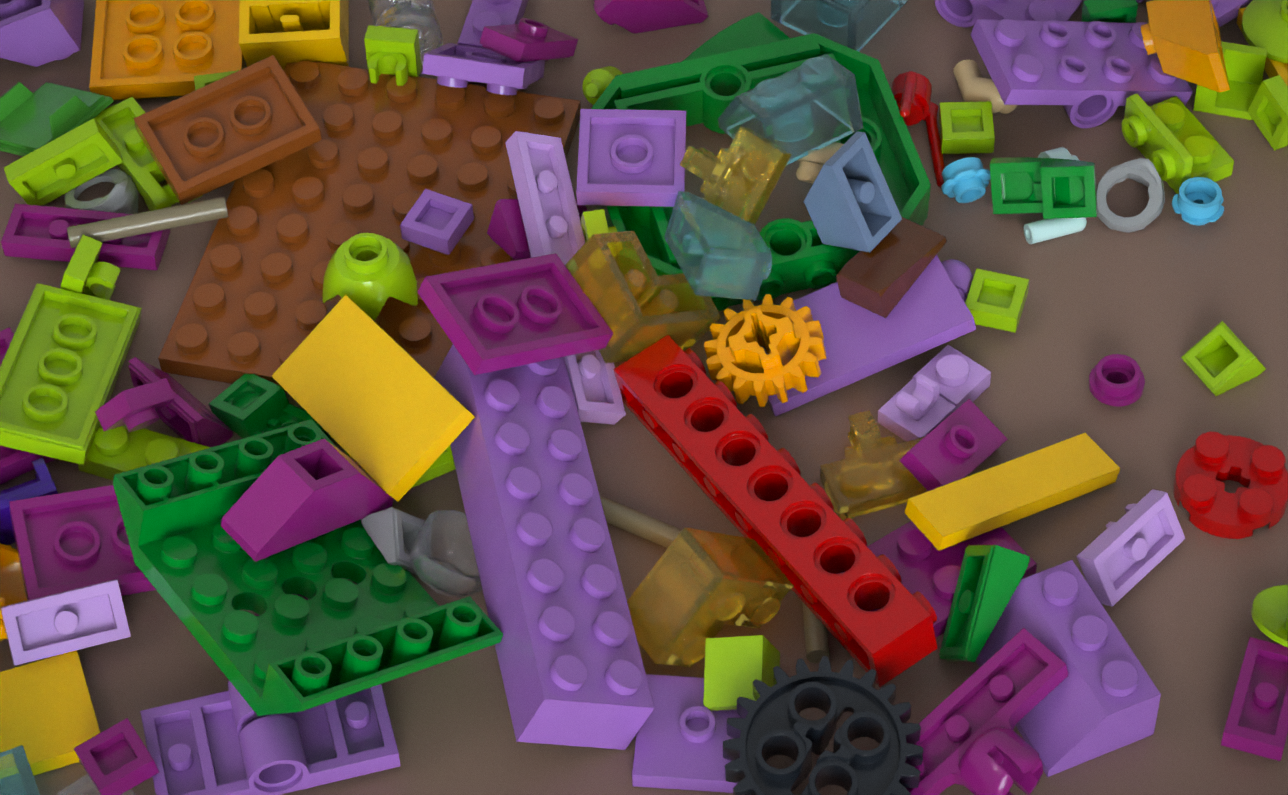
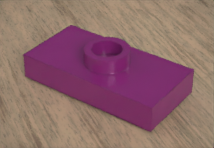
M521 18L519 24L484 26L480 39L482 47L517 62L570 58V56H574L578 39L552 29L544 23L526 18Z
M968 399L912 447L899 461L930 491L967 477L1008 439Z

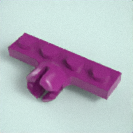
M1025 628L1019 631L918 723L921 727L920 741L916 742L915 745L923 747V762L921 765L915 766V768L920 771V782L918 788L906 789L911 795H939L947 787L958 784L965 786L974 795H1013L1009 790L1015 784L1024 793L1030 795L1040 782L1043 774V764L1039 753L1015 733L1013 729L1027 713L1069 676L1066 663Z

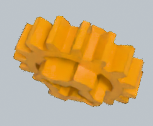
M765 294L762 305L754 306L749 298L743 299V311L736 313L734 310L727 308L723 311L726 324H711L710 331L713 340L704 342V349L707 355L706 364L712 380L722 381L730 392L734 390L737 403L739 404L746 402L750 395L756 396L759 407H765L768 397L776 395L782 403L788 402L787 390L794 388L804 393L808 390L804 377H819L821 374L818 361L826 359L821 324L819 320L813 321L811 310L808 306H804L796 311L793 298L791 297L784 299L780 306L774 305L771 294Z

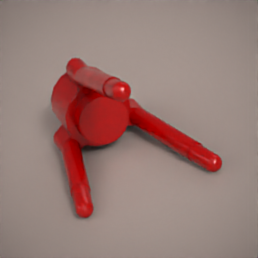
M913 71L899 74L894 78L891 90L899 107L900 115L903 117L906 126L916 125L921 120L926 122L936 184L941 187L944 183L942 171L945 165L937 123L938 106L931 102L932 85L929 79L922 74Z

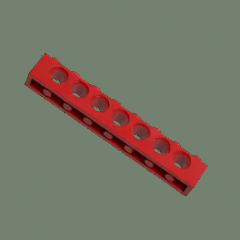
M666 335L613 369L623 402L858 664L866 672L871 669L876 670V684L879 687L938 649L933 623L937 621V616L925 596L918 591L911 594L903 586L901 576L891 560L884 554L878 557L873 554L867 547L865 536L857 524L850 518L842 520L834 512L833 504L824 489L816 482L809 485L801 477L800 469L791 454L785 448L776 450L769 443L768 435L759 420L753 414L745 417L737 409V403L728 387L720 380L713 383L707 377L703 363L692 349L688 348L683 351L669 335Z

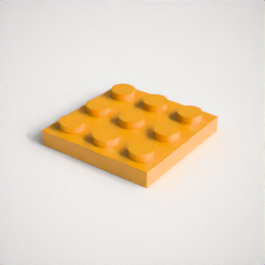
M96 0L89 84L90 92L109 96L113 100L128 99L130 97L138 99L184 96L195 91L194 76L237 71L245 68V59L239 46V0Z

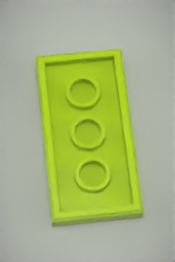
M37 283L0 366V446L84 465L95 434L100 426L95 411L110 400L139 326L142 308Z

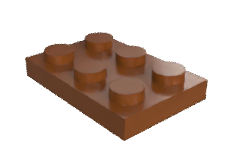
M274 55L134 118L138 134L181 205L322 140L320 127Z

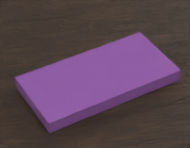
M936 255L886 318L841 298L837 282L794 300L796 311L804 306H808L811 310L813 321L819 320L824 336L823 342L826 350V359L818 361L821 370L819 377H804L808 389L806 392L802 393L791 388L787 390L788 402L782 403L776 395L769 396L767 402L776 417L976 330L973 315L938 256Z

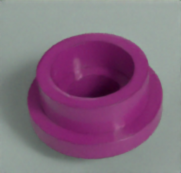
M1112 354L1105 356L1093 367L1089 375L1090 392L1098 401L1106 405L1117 407L1130 405L1136 402L1144 391V375L1138 363L1126 355Z

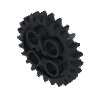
M823 656L819 663L818 671L810 672L807 664L800 658L797 659L796 675L789 677L784 670L776 666L773 668L774 685L772 687L758 679L753 681V696L756 701L744 697L737 699V713L741 718L727 719V735L733 739L723 741V758L731 761L725 765L726 782L737 783L733 788V795H795L791 791H794L807 778L810 772L809 783L799 795H821L818 791L827 785L843 787L848 792L846 795H911L906 788H918L920 771L915 766L921 765L923 762V747L915 745L916 742L920 741V724L906 723L911 718L910 702L893 705L896 698L895 684L886 685L879 690L875 689L876 670L871 669L861 679L853 677L854 667L852 660H847L838 673L831 671L828 656ZM807 708H817L827 715L819 720H807L802 718L799 713ZM847 711L852 712L853 715L838 728L834 735L836 723L842 714ZM834 735L833 752L825 750ZM860 737H868L874 739L880 745L872 750H860L855 748L851 742ZM812 753L820 755L813 769ZM775 755H785L795 761L785 769H777L766 763L770 757Z

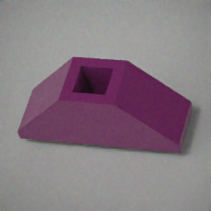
M324 438L279 455L222 517L221 527L256 562L363 519L369 514L390 508L393 505L394 498L388 495L356 461Z

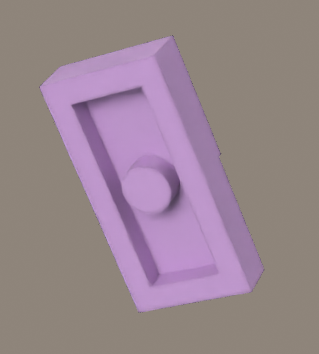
M947 345L878 410L877 423L912 446H915L968 399L972 402L977 399L990 386L991 371L950 345Z
M1152 489L1137 504H1128L1124 508L1126 514L1117 522L1110 521L1107 523V529L1076 556L1087 583L1101 604L1113 607L1186 539L1167 492Z
M117 579L0 607L14 665L131 637Z

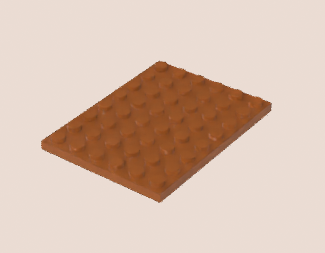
M312 61L286 63L283 71L320 127L322 140L235 181L226 201L229 217L219 219L159 355L158 359L161 370L166 373L233 384L244 374H255L281 386L272 375L342 299L340 295H337L333 300L323 303V280L332 255L342 243L360 233H374L384 236L395 242L405 251L411 260L410 263L417 281V293L426 276L515 261L487 234L496 202L500 199H518L505 142L515 131L559 137L562 141L565 158H567L580 120V101L517 91L516 95L495 94L486 91L487 87L467 84V87L464 88L448 87L437 84V79L408 76V80L403 86H397L396 75L380 74L379 80L375 84L370 82L368 69ZM425 189L472 204L474 220L450 255L402 239L400 224ZM419 294L417 306L389 297L375 322L435 378L453 343Z

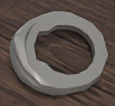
M1138 158L1111 167L1097 184V217L1111 230L1126 233L1142 230L1162 213L1165 204L1164 183L1154 164L1147 158ZM1126 178L1148 187L1149 201L1147 206L1140 214L1134 217L1116 215L1109 209L1106 202L1110 189L1116 183L1123 182Z
M109 169L67 192L64 196L66 208L126 214L138 213L139 196L136 185L131 176L118 169ZM100 182L115 184L111 192L104 198H96L91 201L77 200L81 192Z

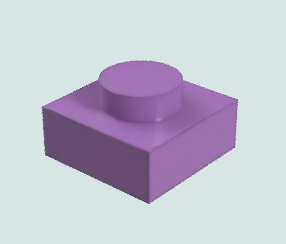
M425 189L400 224L402 239L450 255L474 220L472 204Z

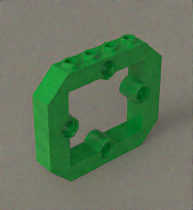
M815 33L616 75L591 108L686 111V127L703 123L706 128L713 132L728 134L739 131L746 126L752 112L825 97L835 122L830 132L829 143L845 144L857 131L865 132L901 217L921 226L928 217L931 183L905 121L900 115L899 107L879 60ZM596 205L598 210L604 209L608 227L615 226L620 241V258H615L614 260L623 286L687 315L707 311L719 312L729 306L742 304L743 299L749 298L751 301L763 300L765 294H771L772 299L782 294L808 288H824L831 283L837 282L836 275L850 259L860 252L859 250L822 244L812 220L800 222L790 218L771 221L762 228L761 232L677 250L670 229L678 221L679 207Z

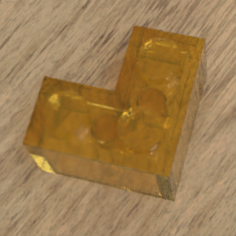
M634 231L593 234L565 265L614 333L607 346L599 349L605 363L627 361L666 335H669L684 351L691 348L710 329L711 324L716 323L721 318L698 272L657 276Z
M684 527L631 595L627 603L637 641L656 664L692 667L694 663L705 657L706 638H715L725 624L760 629L763 624L770 621L778 613L781 607L780 602L794 585L754 539Z

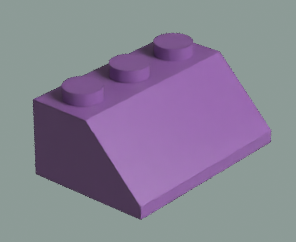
M1073 560L1021 579L978 655L976 663L980 668L1023 628L1066 663L1069 676L1016 724L1023 739L1039 753L1046 776H1052L1153 735L1161 693Z

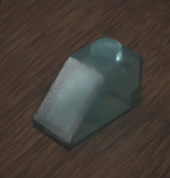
M678 191L664 238L694 294L756 300L762 281L768 278L772 268L771 250L767 247L756 226L690 192Z

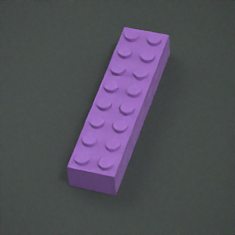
M452 345L435 375V379L475 416L450 446L488 616L503 633L501 642L495 644L516 742L626 750L655 707L564 357L474 375L455 346Z

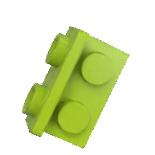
M1137 93L1126 98L1125 114L1121 123L1125 140L1131 147L1137 148L1145 158L1154 164L1161 180L1166 181L1176 194H1179L1181 184L1187 179L1204 177L1217 182L1232 175L1234 160L1177 96L1150 107Z

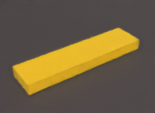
M1085 432L908 499L904 513L935 548L940 551L1113 484L1117 480L1120 467Z

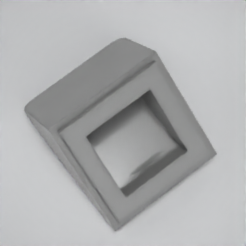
M393 507L369 514L361 519L364 529L388 564L399 565L404 570L422 577L430 575L428 526L425 520Z

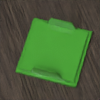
M18 82L0 97V151L25 156L95 118L114 101L109 96L48 82L32 93L21 82Z

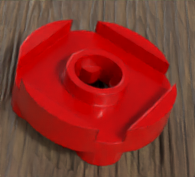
M1212 431L1203 433L1198 436L1195 445L1188 449L1178 462L1173 485L1174 498L1178 507L1181 502L1183 508L1190 513L1189 521L1203 532L1227 539L1253 536L1254 529L1262 528L1270 523V529L1281 520L1288 503L1286 458L1277 447L1263 445L1253 439L1223 435ZM1233 480L1239 482L1244 487H1238L1235 493H1229L1224 491L1225 484L1221 481Z

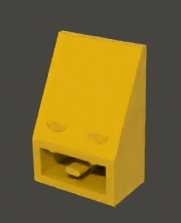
M239 0V46L247 67L272 55L275 56L283 70L286 63L300 61L349 66V0Z

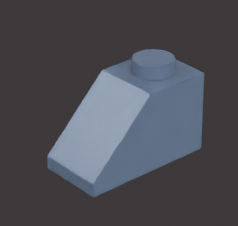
M857 131L823 165L803 201L822 244L870 253L902 220L865 132Z

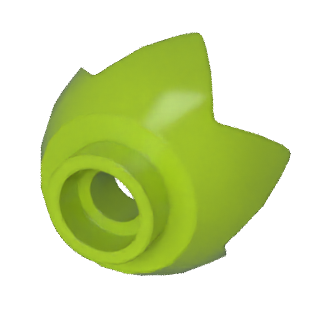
M360 233L342 243L328 263L323 280V303L333 300L337 295L343 298L346 294L374 321L389 297L417 306V281L409 256L395 242L381 235Z

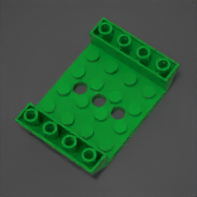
M312 419L118 473L113 478L115 494L136 566L257 716L301 712L500 643L503 636L500 629L470 596L439 606L408 570H404L399 565L388 564L364 529L361 519L256 562L221 527L222 517L279 455L324 438L333 444ZM294 594H300L302 596L307 597L309 600H305L304 598ZM242 609L256 612L259 616H254L252 613L243 611Z

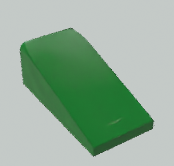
M968 545L966 547L939 652V659L975 663L1024 576L1030 562V556L998 545Z

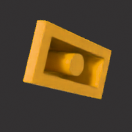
M1153 0L1146 2L1149 23L1141 25V33L1147 54L1157 53L1163 73L1219 93L1230 90L1219 25L1211 0Z

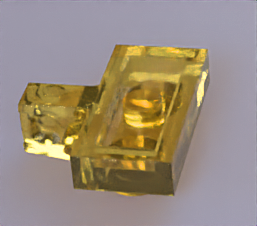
M744 127L739 128L729 149L721 148L718 155L702 147L695 149L689 146L679 165L704 180L700 191L705 194L691 223L732 249H743L792 154L750 128Z
M870 410L848 416L850 422L848 438L852 446L845 447L844 454L846 458L820 465V480L833 504L835 513L842 520L907 503L909 498L928 491L899 461L924 437L897 444L893 435L881 437L879 426Z

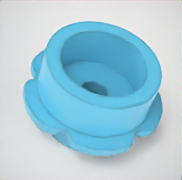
M976 157L954 161L942 171L944 183L941 186V190L949 198L955 197L958 203L973 202L986 193L985 188L989 185V180L991 179L990 170L984 169L982 161Z
M1193 177L1181 184L1179 194L1174 195L1172 199V207L1175 213H1181V217L1185 222L1200 226L1209 222H1215L1221 218L1224 213V206L1221 205L1224 198L1221 188L1216 182L1204 177Z

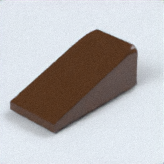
M902 217V220L870 253L860 251L839 271L836 279L841 298L886 318L947 242L946 236Z

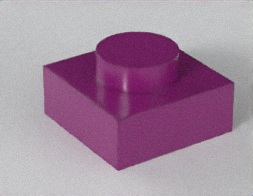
M167 378L120 392L97 409L95 413L103 431L126 425L128 431L133 432L158 421L160 418L157 411L175 399V396Z
M128 718L74 748L79 761L100 795H121L159 773L154 759Z

